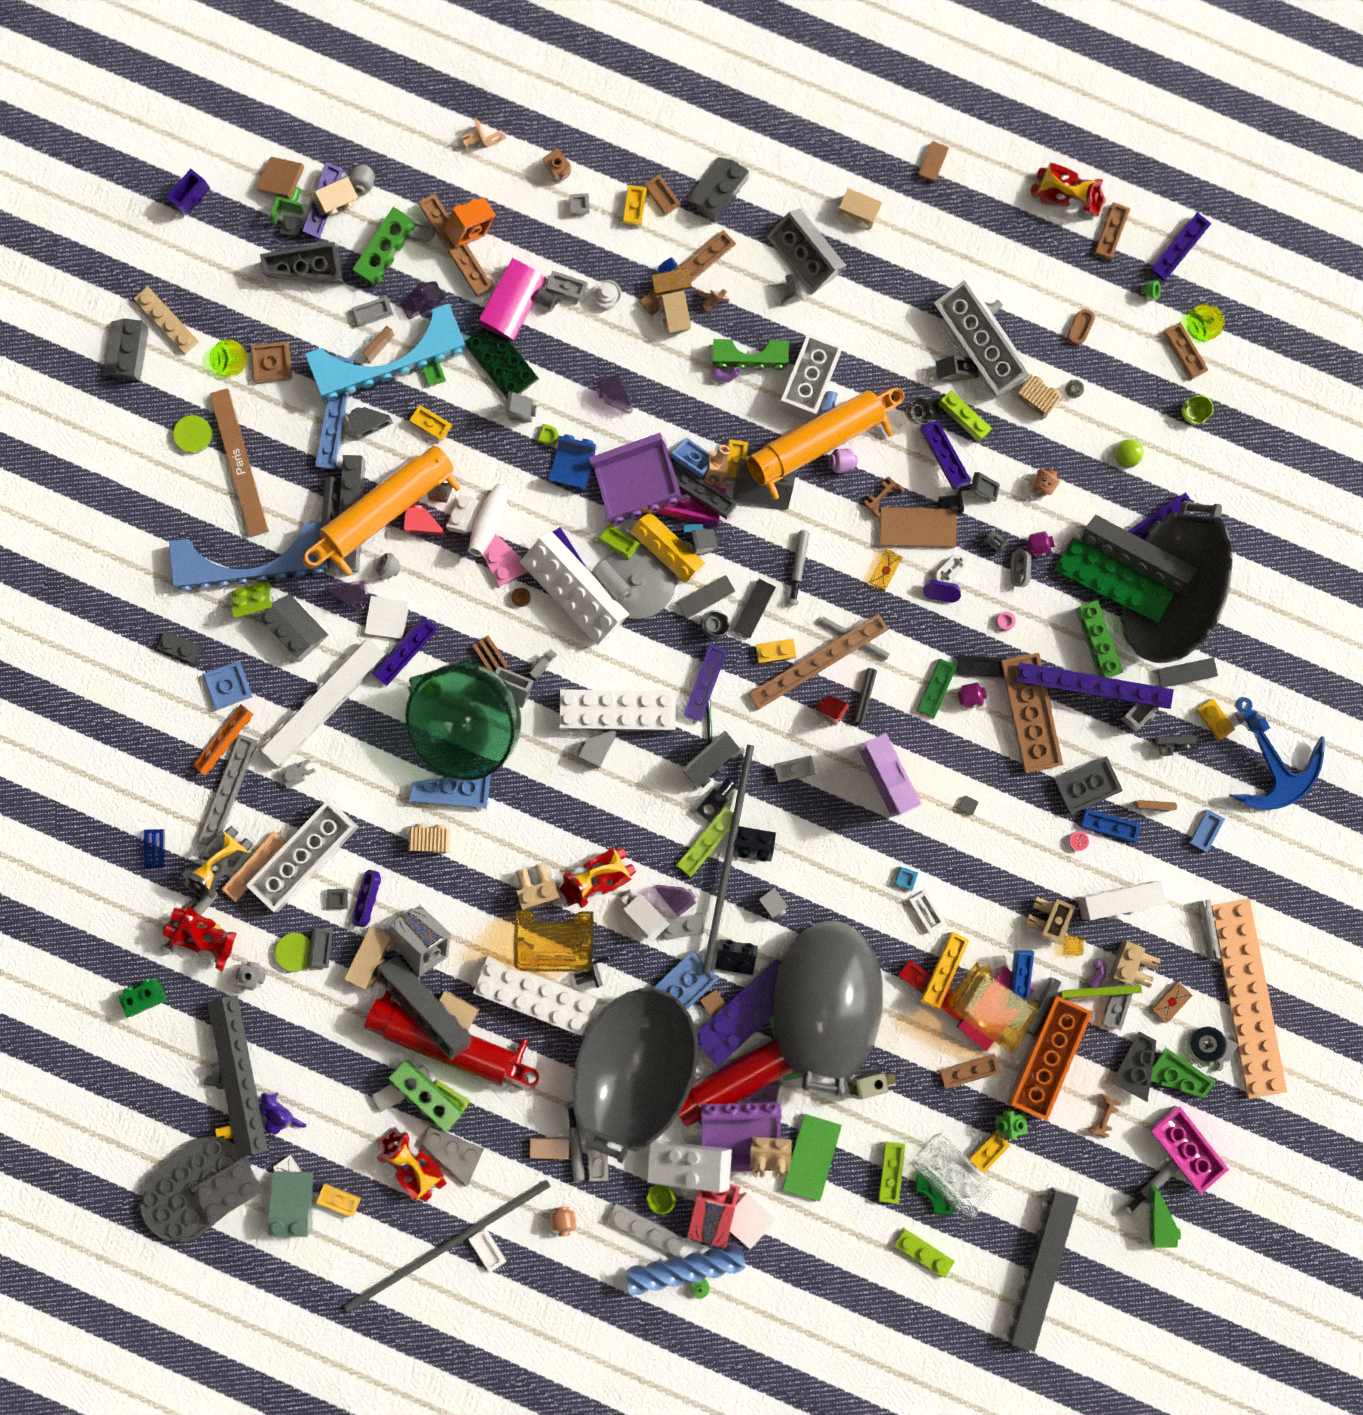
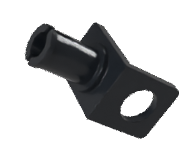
M971 484L955 489V495L938 496L939 508L956 506L958 507L959 514H962L964 512L962 491L970 490Z
M726 779L718 790L713 788L696 812L708 822H712L729 801L726 797L735 788V785ZM711 805L714 808V813L711 815L706 814L704 806Z
M614 955L589 962V970L574 973L575 979L583 977L576 980V984L580 985L594 981L596 988L603 986L597 963L613 959Z

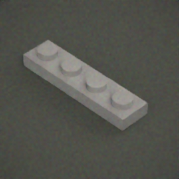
M615 1203L607 1222L678 1257L686 1240V1237L618 1203Z

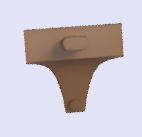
M722 289L720 292L711 290L710 293H705L701 290L697 291L698 295L708 298L702 305L706 311H709L720 302L730 301L725 295L727 293L725 289Z

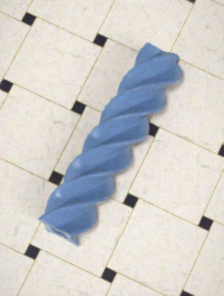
M731 1244L723 1250L713 1248L703 1254L690 1253L684 1258L671 1257L664 1263L653 1261L645 1267L634 1265L628 1268L625 1274L629 1294L640 1295L648 1290H662L668 1285L677 1287L685 1284L687 1281L699 1282L706 1277L718 1278L726 1272L737 1274L743 1271L746 1265L742 1246Z

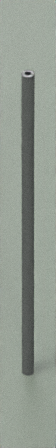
M749 744L746 747L702 973L710 974L754 751V745Z
M546 1180L348 1302L344 1305L346 1311H351L551 1187L549 1181Z

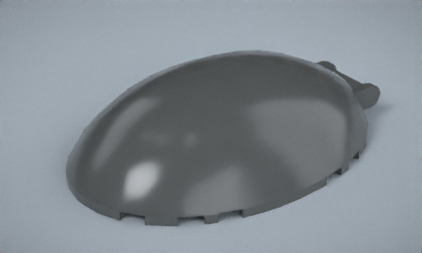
M1184 501L1180 514H1168L1161 521L1157 520L1147 531L1149 534L1145 541L1198 570L1183 595L1177 592L1174 593L1158 624L1122 606L1120 622L1123 623L1125 631L1123 635L1127 644L1141 658L1153 663L1178 661L1196 650L1209 637L1217 625L1230 591L1233 566L1231 540L1227 528L1220 518L1222 513L1221 504L1204 505ZM1191 511L1210 513V517L1190 514Z
M824 921L804 929L794 938V942L785 951V957L782 964H779L775 978L772 1014H774L775 1018L774 1033L777 1034L778 1048L783 1060L788 1063L793 1072L803 1074L802 1090L809 1091L813 1089L841 1096L844 1089V1081H848L858 1072L875 1044L883 1010V979L873 948L858 930L843 922ZM812 1076L835 1079V1085L812 1081Z
M640 988L615 998L593 1021L578 1053L574 1068V1080L572 1081V1102L575 1117H577L581 1130L590 1133L585 1149L589 1151L593 1149L618 1159L617 1162L621 1164L624 1162L628 1149L636 1152L650 1145L671 1126L680 1113L693 1085L699 1051L697 1031L692 1016L685 1005L670 993L654 988ZM596 1136L622 1146L621 1152L595 1142Z

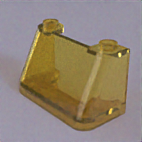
M516 910L513 940L515 968L520 971L539 972L589 971L593 964L594 911L579 912L574 917V923L535 922V915L532 912Z
M976 962L948 996L951 1008L957 1015L1005 1050L1014 1053L1040 1011L1039 1003L1031 997L1029 999L1026 997L1021 998L996 980L992 974L993 970L988 965H981Z

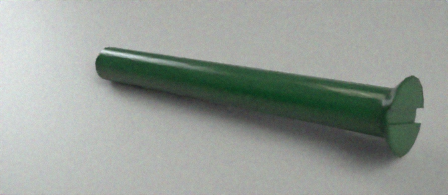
M710 699L706 708L707 743L713 742Z

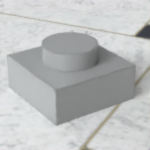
M589 193L570 194L571 215L590 214Z

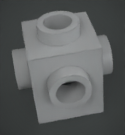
M250 961L247 964L241 965L236 971L235 978L238 979L237 984L243 985L242 989L254 991V988L261 987L266 977V973H264L265 967H260L259 963ZM248 973L251 974L250 980H247Z

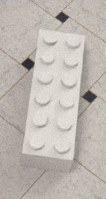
M963 280L934 302L997 396H1003L1033 374L970 281Z
M552 531L540 537L520 561L525 569L597 645L608 639L630 615Z
M560 689L559 728L561 730L675 732L676 691Z
M327 800L246 886L273 912H279L359 826L335 803Z
M493 956L487 957L473 992L476 995L580 1036L584 1035L598 999Z

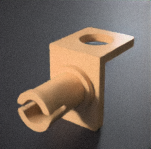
M477 118L474 119L477 126L476 130L461 136L466 147L480 140L487 147H490L506 139L502 130L486 137L483 127Z
M720 445L717 452L709 451L708 453L709 469L703 480L710 485L721 487L727 475L726 461L730 454L728 446ZM716 475L720 479L717 481H711L709 477Z

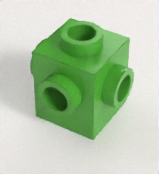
M1005 1110L1003 1114L996 1115L997 1135L1005 1136L1007 1140L1017 1139L1018 1135L1028 1134L1026 1114L1015 1113V1110Z

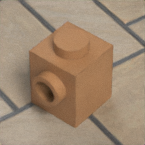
M559 148L543 157V164L556 183L570 176L572 172L571 165Z

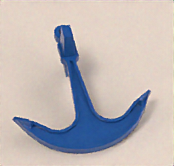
M1240 697L1235 702V708L1238 711L1235 713V716L1241 725L1254 733L1272 774L1273 784L1270 791L1264 795L1229 794V796L1258 809L1271 810L1291 805L1301 799L1316 782L1323 764L1325 737L1321 736L1305 769L1299 773H1291L1264 733L1270 729L1266 718L1259 715L1257 711L1251 710L1253 703L1249 698ZM1243 702L1246 703V706L1244 708H1242Z

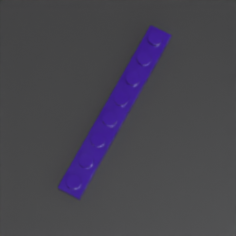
M1021 662L1018 664L1016 682L1166 709L1171 708L1174 689Z

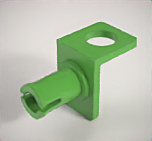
M296 186L291 199L276 198L270 214L273 224L276 225L281 210L303 215L302 204L297 202L302 192L301 188Z

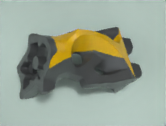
M232 826L225 831L222 830L199 855L200 859L206 860L201 867L192 870L188 869L182 874L186 879L184 886L192 890L199 899L205 895L213 898L216 895L214 886L217 881L223 876L229 878L251 854L249 850L253 843L247 838H244L240 843L236 842L234 838L239 832ZM211 849L217 850L214 856H209ZM229 860L234 862L232 867L227 866ZM213 864L218 865L217 873H214L211 869Z

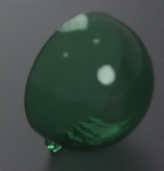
M468 658L425 672L424 675L419 674L409 678L410 686H408L410 695L405 713L407 732L417 754L433 770L456 780H477L494 773L511 757L520 738L522 716L513 690L502 677L488 668L474 664L473 660Z

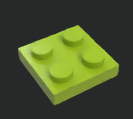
M269 581L258 582L252 586L240 587L232 591V613L234 618L272 608L271 585Z

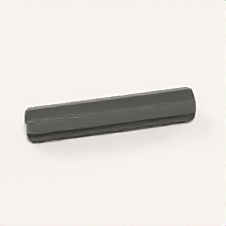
M868 668L866 670L854 716V722L864 723L877 674L876 669Z

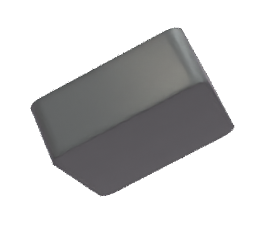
M965 795L958 809L973 815L979 801Z

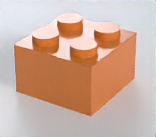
M484 197L478 200L472 199L467 204H459L452 209L443 230L456 248L486 236L496 215Z

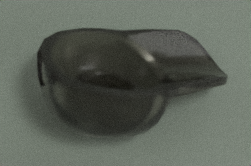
M920 396L911 400L905 410L907 419L917 425H926L939 419L941 412L938 399L936 397Z

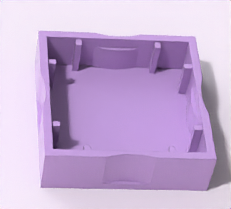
M887 733L864 743L858 748L891 817L901 815L922 805Z

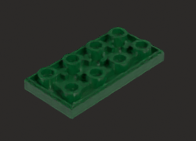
M481 328L464 341L465 347L506 398H508V391L520 395L539 380V377L508 339L485 328Z

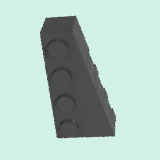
M335 242L260 254L262 270L267 277L345 284L339 248Z

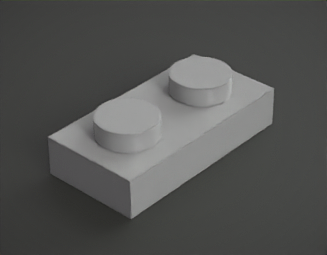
M552 270L546 289L583 301L588 282Z
M701 914L666 919L670 925L664 929L665 939L703 933Z
M1133 994L1110 995L1101 1024L1122 1031Z

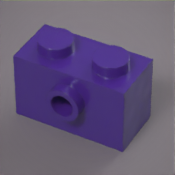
M190 168L166 197L174 207L187 216L195 205L197 206L201 203L203 196L208 192L210 186L204 178Z

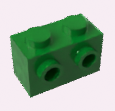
M152 978L140 982L141 986L135 989L134 986L122 990L123 994L118 996L126 1018L133 1017L168 1001L159 979L152 981Z

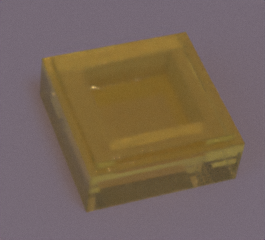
M1065 935L1063 954L1084 956L1085 937Z

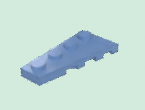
M491 770L412 782L410 803L487 809Z

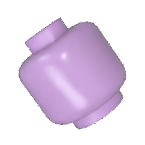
M849 448L835 449L829 455L828 464L835 473H851L858 464V457Z

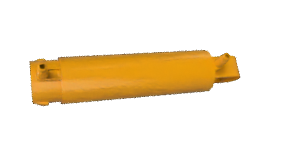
M897 387L885 389L876 395L867 390L766 444L763 449L747 457V466L752 477L759 485H765L770 495L776 500L779 498L774 483L807 463L879 424H882L887 436L891 437L893 432L886 411L903 402L904 392ZM892 393L894 395V400L891 399Z
M434 445L420 456H415L322 527L319 530L322 540L305 553L303 564L309 569H314L328 558H331L347 576L352 574L350 567L343 560L347 555L444 481H447L455 491L461 489L458 482L452 476L453 465L447 455ZM308 555H315L317 557V562H310L308 559Z

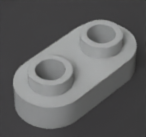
M1017 549L1011 556L1010 581L1012 585L1023 588L1029 584L1031 578V554L1026 550Z

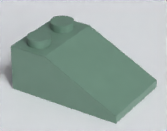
M274 1171L268 1214V1236L308 1237L312 1231L313 1172Z

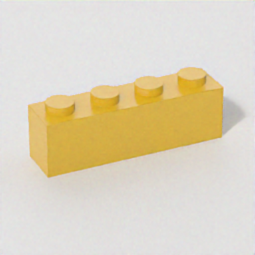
M648 513L640 518L630 531L685 584L695 577L705 565L703 560L652 513Z

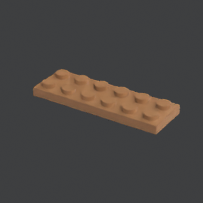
M1034 653L1001 660L1024 773L1062 766L1063 761L1047 688L1016 682L1019 662L1042 666L1040 654Z

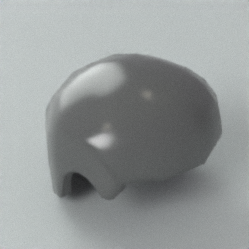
M711 610L705 613L700 621L702 632L707 637L713 639L725 636L731 627L728 622V616L718 610Z

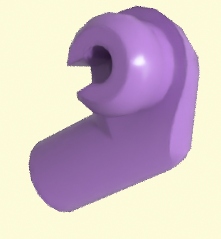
M734 367L727 373H722V369L716 368L712 374L716 382L729 383L741 375V372L737 367Z
M1096 959L1093 963V968L1097 970L1096 974L1088 982L1092 988H1097L1106 977L1107 965L1100 959Z

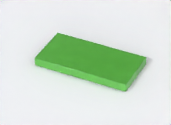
M804 1113L791 1157L790 1171H787L783 1184V1191L821 1201L842 1127L841 1124Z

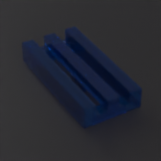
M165 829L144 830V868H165ZM150 833H152V840H151V864H150ZM156 833H159V864H156Z

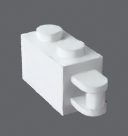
M629 889L620 898L626 905L623 910L628 915L625 917L632 925L637 923L640 927L638 931L645 938L649 936L654 940L670 925L643 895L639 894L636 896ZM634 897V900L629 904L628 901Z

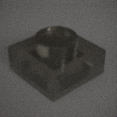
M441 483L428 493V500L447 503L452 487L449 483Z

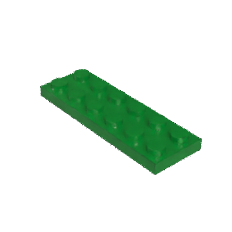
M1072 537L1054 569V572L1157 624L1175 593L1166 586Z

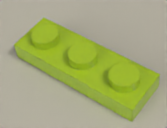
M952 390L939 401L938 405L978 442L992 430Z
M885 1141L878 1199L880 1202L899 1204L905 1143Z
M906 1228L903 1229L894 1244L897 1248L943 1278L947 1276L955 1263V1260Z

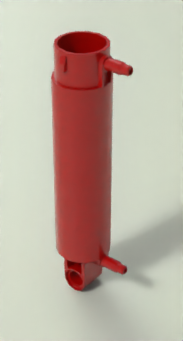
M386 990L381 999L377 998L369 1011L364 1029L383 1036V1039L499 1087H502L504 1081L526 1090H532L538 1085L539 1073L537 1070L521 1064L528 1043L527 1039H522L515 1053L471 1035L472 1039L469 1048L450 1060L401 1005L390 1000L392 995L388 990ZM532 1075L535 1081L528 1083L525 1081V1077Z
M778 1038L693 1083L689 1095L678 1114L683 1124L689 1127L701 1120V1105L735 1104L792 1073L793 1070L783 1060L780 1053Z

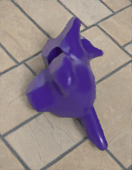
M278 1092L274 1094H261V1102L258 1103L260 1113L267 1118L264 1128L268 1133L276 1135L290 1124L298 1128H305L307 1126L302 1121L293 1117L289 1109L277 1101Z

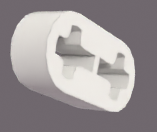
M960 554L953 555L937 571L935 580L942 581L940 573L945 574L949 571L948 581H943L951 583L965 568L967 563L965 557ZM953 559L956 560V561H957L958 559L961 560L960 565H961L962 567L960 568L959 566H957V567L953 570V569L951 568V567L953 566V564L955 563V562L953 561Z

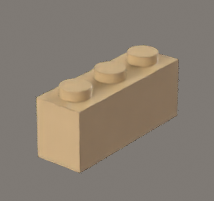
M370 926L344 980L364 990L374 985L377 979L375 974L378 967L385 963L386 959L383 957L386 951L390 952L394 945L389 937V933L375 926Z

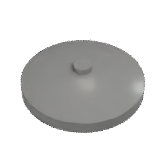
M640 544V547L629 560L615 551L606 559L610 566L631 588V595L625 601H617L630 614L627 617L628 619H647L657 615L666 608L674 594L675 574L647 547Z

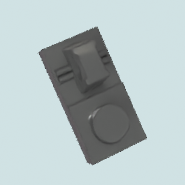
M1197 736L1157 737L1153 739L1154 745H1158L1160 756H1172L1174 745H1179V749L1191 748V745L1197 744Z

